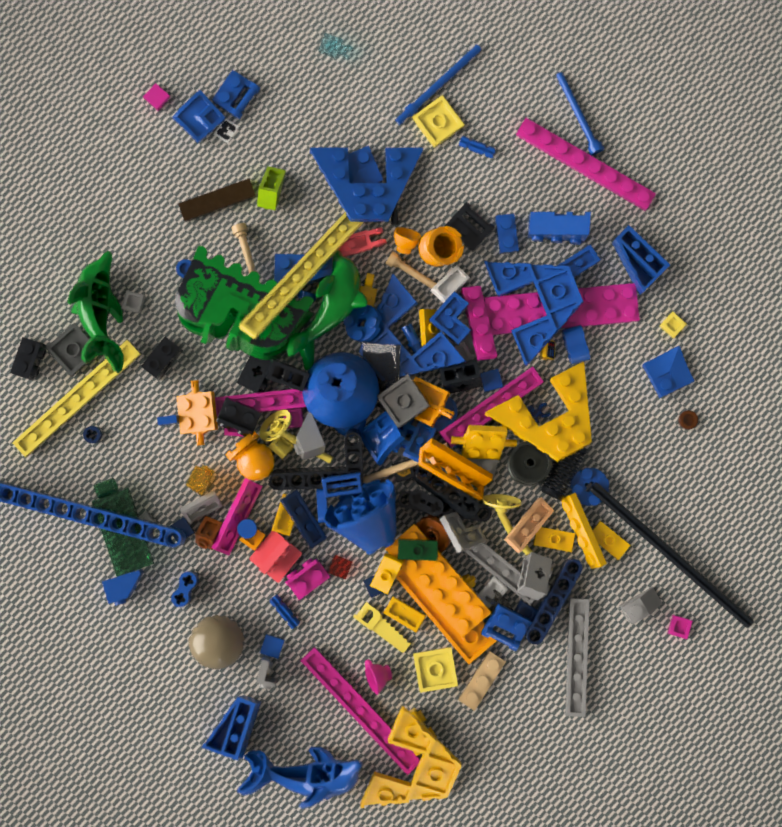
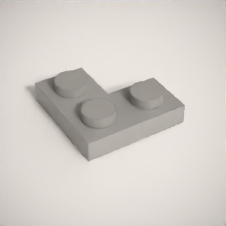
M457 512L440 518L457 553L481 546L487 542L480 526L475 525L465 528Z

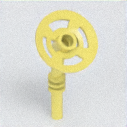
M279 410L271 414L260 428V438L268 442L281 436L292 444H296V436L286 431L292 419L290 412ZM325 452L316 456L329 464L333 460V457Z
M504 494L484 496L482 501L488 506L495 508L507 534H509L513 527L505 512H507V509L519 507L521 500ZM528 545L522 550L526 556L533 552Z

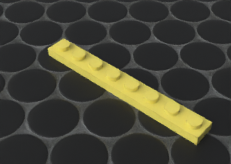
M126 340L119 346L124 356L122 371L141 355L129 340ZM105 359L12 443L24 457H28L121 372L116 373L113 371L110 363Z

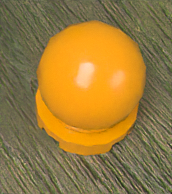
M450 226L438 227L426 232L420 239L418 246L421 259L426 264L434 267H442L457 262L464 251L460 238L462 237L461 234Z
M256 431L253 432V435L248 434L236 444L237 448L232 452L229 450L225 455L230 462L237 460V468L240 474L254 481L268 477L275 465L271 450L266 445L258 443L260 436Z

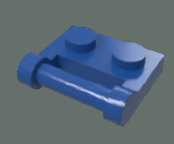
M232 70L212 98V102L240 120L243 110L261 88ZM245 87H247L249 90L242 98L236 109L233 108V104L236 102V100L238 99L242 91L245 89Z
M498 603L483 627L481 634L487 638L491 637L509 646V649L516 651L532 621ZM496 625L514 634L513 638L511 639L493 630L494 626Z

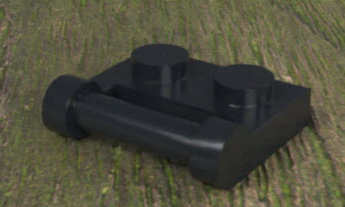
M466 202L445 226L455 228L462 236L460 237L462 244L473 252L494 230L495 226L487 223ZM465 213L484 229L482 233L463 217Z

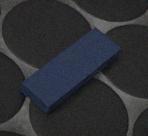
M294 490L280 499L309 548L315 547L327 538L298 490Z

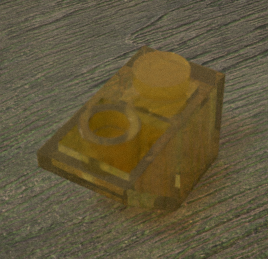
M196 465L186 486L199 495L204 496L217 478L213 475L215 471L206 465Z

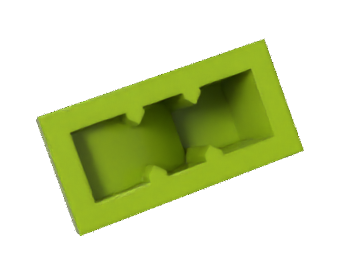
M267 166L258 189L257 207L276 210L286 170Z

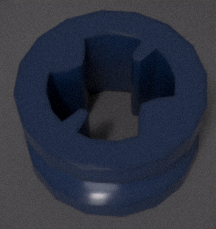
M89 426L84 430L83 437L88 443L95 444L101 440L102 432L98 427ZM89 431H97L96 439L88 437Z

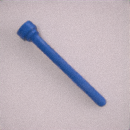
M562 72L557 73L556 77L589 142L588 151L590 155L593 156L602 152L605 148L601 141L599 142L598 139H595Z

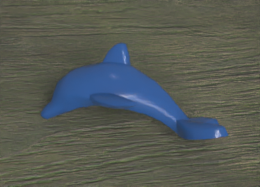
M311 747L308 751L316 762L298 766H274L264 752L253 750L244 755V759L251 765L252 772L246 781L238 787L237 792L241 795H250L262 789L271 781H274L288 790L307 796L299 805L301 809L314 806L324 799L328 800L352 790L358 783L362 762L358 760H336L326 749Z

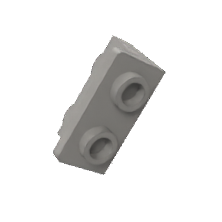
M266 655L262 657L256 683L260 684L259 687L271 689V687H276L277 678L270 677L273 662H270L271 657Z

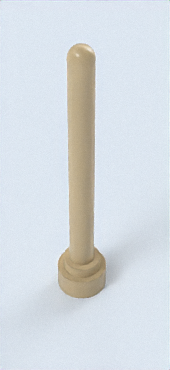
M246 223L236 224L231 229L233 235L239 239L249 273L252 271L257 272L246 239L248 232Z
M394 251L385 263L391 268H400L431 289L437 284L401 261L400 255Z
M412 459L364 476L363 482L370 483L417 466L418 462Z

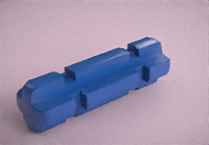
M462 136L459 142L460 147L465 149L467 147L469 148L468 150L481 155L485 154L489 158H493L496 150L494 147H487L486 144L476 140H469L466 136Z
M278 595L273 596L269 600L272 606L276 607L281 617L288 621L287 624L291 629L299 625L300 621L296 616H293L292 611L287 605L281 602L282 599Z

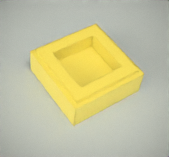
M671 312L659 327L674 339L687 323L677 314Z
M280 436L271 442L268 448L283 460L293 450L294 445Z

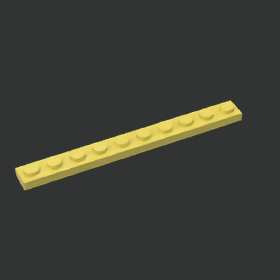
M345 212L239 324V328L256 339L364 222H350Z

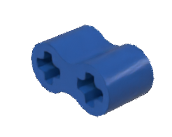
M578 325L563 329L562 337L570 364L590 360V353L582 326Z
M194 571L184 572L180 576L179 588L171 597V601L176 607H184L191 601L192 589L199 583V576ZM191 575V580H193V583L187 584V580L185 579V577H189ZM183 593V598H185L186 600L179 602L180 598L177 597V595H181Z

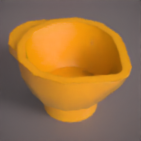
M396 227L394 230L396 250L402 254H411V250L419 243L421 234L409 228Z

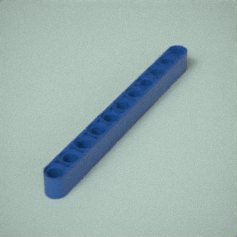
M0 481V502L168 547H178L186 541L185 533L177 528ZM10 489L13 491V497L11 499L8 497V492ZM28 494L31 496V502L29 504L26 501V496ZM46 499H48L50 503L48 508H45L44 501ZM64 504H66L68 507L67 513H64L62 511V506ZM82 509L86 511L84 519L80 515ZM101 513L105 517L103 523H100L98 520V516ZM119 518L123 521L121 528H118L116 524ZM137 523H139L142 527L140 533H137L135 531V525ZM155 528H158L160 531L159 538H155L153 535ZM173 533H176L179 537L177 543H174L171 539Z

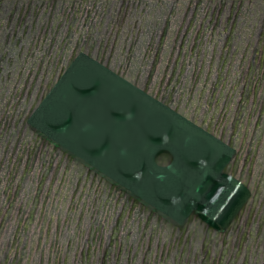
M114 478L94 484V490L99 499L92 500L93 506L139 518L129 487L118 492V485ZM102 513L98 516L100 523H103L105 520ZM120 518L116 523L118 528L123 526V521ZM137 523L135 525V531L137 533H140L142 527L139 523ZM101 529L117 577L155 564L146 540Z

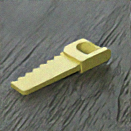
M368 602L364 604L357 615L354 614L353 617L368 629L373 630L400 652L404 653L411 643L407 642V639L403 638L399 631H395V627H391L390 623H386L387 620L382 619L383 616L380 614V611ZM372 610L373 617L367 623L363 619Z

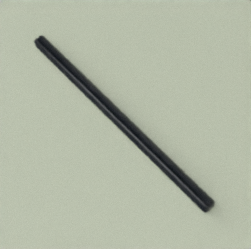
M593 483L590 486L589 491L745 627L751 626L754 620L603 487L598 483Z

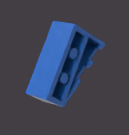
M530 212L527 238H532L534 242H543V239L551 240L552 243L570 241V244L580 245L589 236L591 212H585V216L573 215V212H567L566 215L555 214V212Z
M630 225L612 242L630 279L635 284L639 296L670 266Z
M275 254L274 280L277 284L304 256L303 254ZM333 256L305 286L319 283L325 277L331 275Z
M245 695L237 697L201 748L237 761L242 759L262 701Z

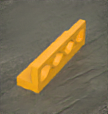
M433 438L420 448L419 466L479 501L483 499L484 486L493 480L492 473ZM428 458L432 465L426 462L425 459ZM456 475H457L458 477H460V479L462 480V482H460V481L457 479ZM472 485L477 487V491L473 489Z

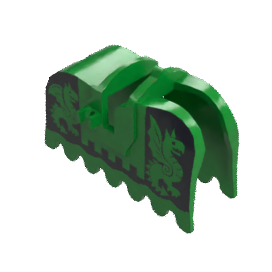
M198 246L176 293L175 305L181 324L193 334L202 336L201 343L203 344L211 343L214 338L223 339L229 332L226 343L228 350H241L257 359H278L287 353L291 335L301 332L313 316V313L309 311L314 302L313 298L305 296L300 301H296L293 298L259 336L254 339L241 330L239 324L277 285V282L271 279L265 284H260L258 272L252 271L247 276H243L242 266L239 263H234L229 268H226L224 266L225 259L222 255H216L211 260L207 259V249L203 246Z

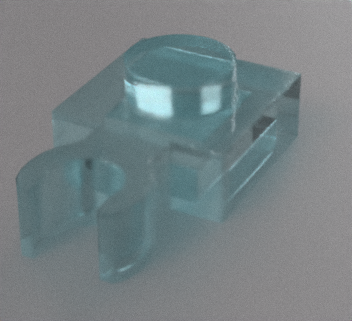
M327 33L324 34L318 49L319 53L336 59L338 54H340L347 60H350V55H346L345 51L350 50L353 52L354 50L350 45L343 46V39Z

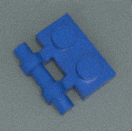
M412 419L400 428L404 437L409 433L412 434L410 440L404 439L392 451L397 453L400 448H405L403 456L419 462L420 448L434 437L437 429L420 421L417 427L412 425L414 421Z

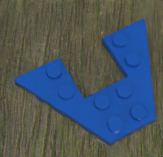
M310 148V154L313 155L320 171L324 174L328 185L337 196L338 202L345 210L350 222H389L423 152V148H385L386 183H349L348 148Z
M484 261L498 297L532 283L535 284L547 316L511 330L524 364L528 366L584 303L570 267Z
M394 274L391 275V280L377 308L382 317V322L379 325V328H381L380 332L372 341L362 343L359 350L362 357L369 363L382 381L401 378L407 374L414 375L465 363L466 360L441 331L416 353L411 355L390 330L393 324L418 304Z

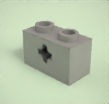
M534 552L529 553L523 560L517 593L535 600H539L544 595L546 596L550 588L548 581L553 572V567H551L552 559Z

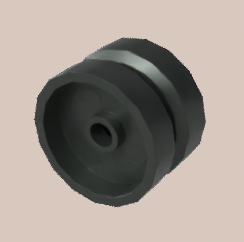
M528 441L518 444L511 452L507 461V470L510 477L522 486H534L541 483L547 477L552 467V458L549 454L541 452ZM528 461L532 462L531 466L527 465Z

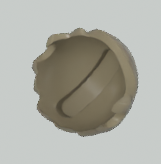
M214 615L203 618L197 627L193 628L188 645L191 655L202 666L210 669H223L231 666L239 659L244 648L243 641L245 637L235 621L226 616Z

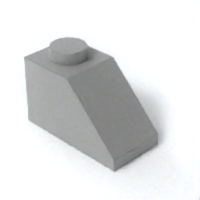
M311 413L307 414L297 434L296 444H294L296 454L301 455L302 460L324 454L325 443Z
M650 587L622 603L619 607L627 621L634 624L650 615L662 605V602L654 588Z

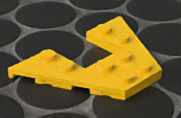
M584 362L550 379L553 387L569 410L568 412L538 426L520 396L517 395L486 411L485 416H489L502 424V427H507V429L513 431V434L524 441L527 440L532 443L538 450L549 454L557 462L592 443Z
M402 706L389 735L388 743L422 753L421 760L411 782L374 771L360 802V808H364L365 805L374 804L385 806L389 803H409V800L416 799L426 801L433 798H447L461 769V761Z

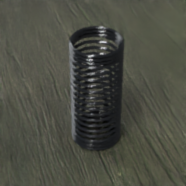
M583 448L575 452L576 454H571L573 456L564 458L571 463L563 459L558 462L555 461L548 474L549 477H546V483H543L540 490L562 501L564 494L551 487L566 493L564 490L568 489L554 481L566 487H569V485L554 477L571 484L569 481H572V479L557 471L574 478L572 475H576L574 472H577L574 468L579 469L577 466H580L579 463H582L579 459L583 460L582 457H585L588 449Z

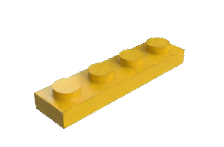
M576 492L564 496L561 501L562 508L570 520V526L578 538V544L585 554L587 564L591 569L606 565L607 562Z

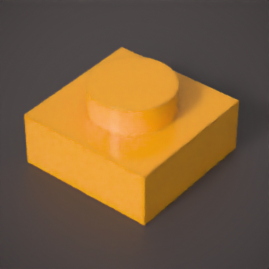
M257 529V533L252 538L246 539L241 537L239 540L256 551L266 534Z

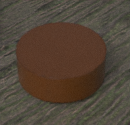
M684 411L678 417V424L685 430L693 429L698 424V416L693 411Z

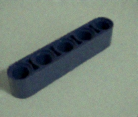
M570 558L565 560L547 595L538 607L531 626L525 634L526 639L531 644H540L547 635L582 572L580 561ZM571 562H575L577 565V570L573 573H570L568 570V565ZM561 579H566L568 585L565 589L561 590L558 583ZM552 596H557L558 604L555 606H550L549 599ZM542 613H547L549 616L546 623L539 621ZM533 630L539 631V637L536 640L530 639V633Z

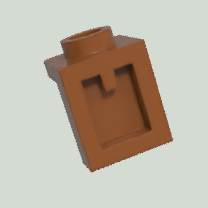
M205 516L195 533V540L198 546L203 549L213 550L211 547L223 523Z

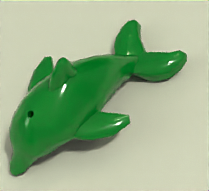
M339 250L333 255L331 275L325 277L317 288L316 298L324 296L318 312L304 332L292 334L288 342V356H294L299 351L305 370L311 369L314 364L315 339L328 333L341 322H344V319L348 317L354 308L367 306V298L360 292V272L354 261L344 257Z
M107 251L99 260L88 264L83 269L78 283L74 285L69 293L67 302L69 305L75 303L71 313L78 315L83 328L91 337L82 350V360L90 362L95 357L104 355L113 371L119 373L123 368L124 356L119 345L108 338L107 321L110 313L118 323H122L123 310L118 298L111 290L110 269L112 253Z

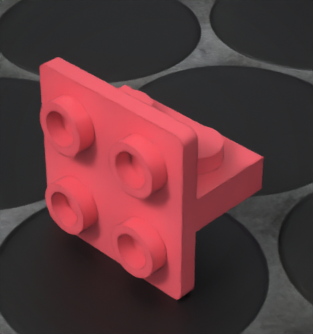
M271 531L249 560L258 566L263 574L269 575L279 583L300 558L302 552L279 533Z

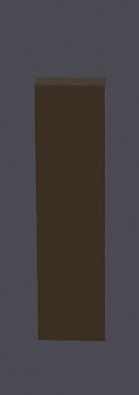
M250 178L178 203L184 221L188 222L256 198Z

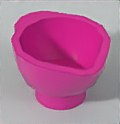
M370 659L365 660L367 682L371 690L378 695L386 686L387 681L392 680L391 669L388 665L381 666L380 664H372Z

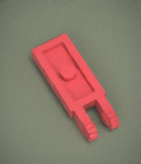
M376 228L354 233L340 247L339 251L344 257H348L385 245L387 243L386 239H379L374 242L370 240V236L380 235L383 233V229Z

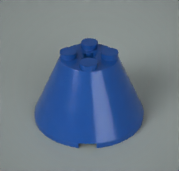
M347 352L331 353L318 359L312 368L308 370L309 377L302 392L303 400L309 413L318 422L339 429L349 428L363 422L375 409L378 400L377 396L379 395V382L373 368L361 357Z
M377 479L370 483H363V492L341 495L339 497L340 501L334 507L330 505L323 517L325 524L329 528L366 551L368 555L375 553L377 549L383 546L389 547L395 542L394 537L397 533L395 486L387 479L385 480L386 482H380Z

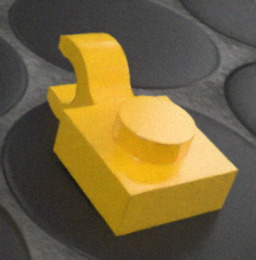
M367 273L365 286H360V292L366 296L367 305L374 307L377 289L372 288L375 276L374 274Z

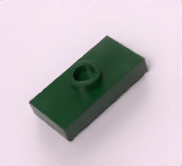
M399 539L398 559L437 561L438 540Z

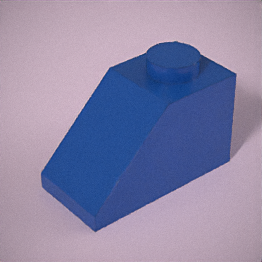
M143 569L102 581L108 604L114 602L115 606L126 603V598L132 596L144 573Z

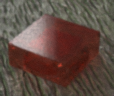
M334 555L328 573L346 580L353 561Z

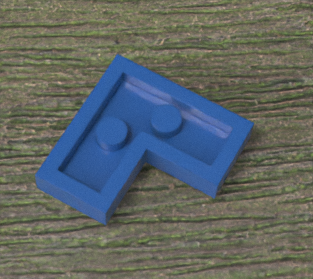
M454 291L429 319L430 323L458 346L471 332V329L457 319L469 306V303Z

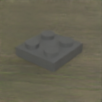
M73 323L46 347L49 353L71 377L89 363L84 362L81 357L84 345L89 338L76 323Z
M409 374L377 396L397 428H401L430 407V404Z

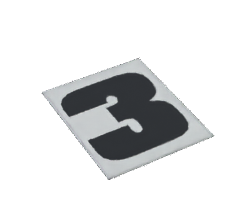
M226 118L219 125L214 135L228 144L239 126Z

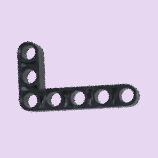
M352 428L345 433V466L275 469L270 474L269 486L274 490L322 489V479L318 482L313 481L312 475L318 474L321 478L330 477L335 473L344 475L360 472L361 481L363 482L361 432ZM356 435L359 440L352 443L348 440V437ZM351 454H357L359 456V460L355 462L351 461L349 459V456ZM294 475L301 476L302 481L295 482L293 481L292 477ZM280 476L283 482L276 483L273 477ZM346 479V480H339V481H333V482H326V484L328 485V484L349 482V481H355V480ZM358 485L346 486V487H339V488L358 487Z

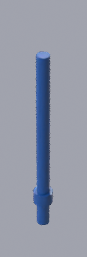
M476 44L415 102L408 104L405 107V111L395 119L396 123L401 125L408 117L418 112L417 109L482 50L481 47Z

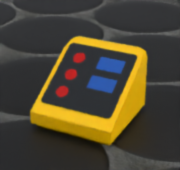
M550 340L540 351L541 359H555V341Z

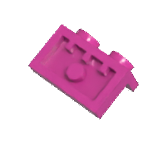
M310 558L302 564L304 568L301 571L297 572L295 569L286 576L288 580L285 583L299 600L331 577L318 559L313 561Z

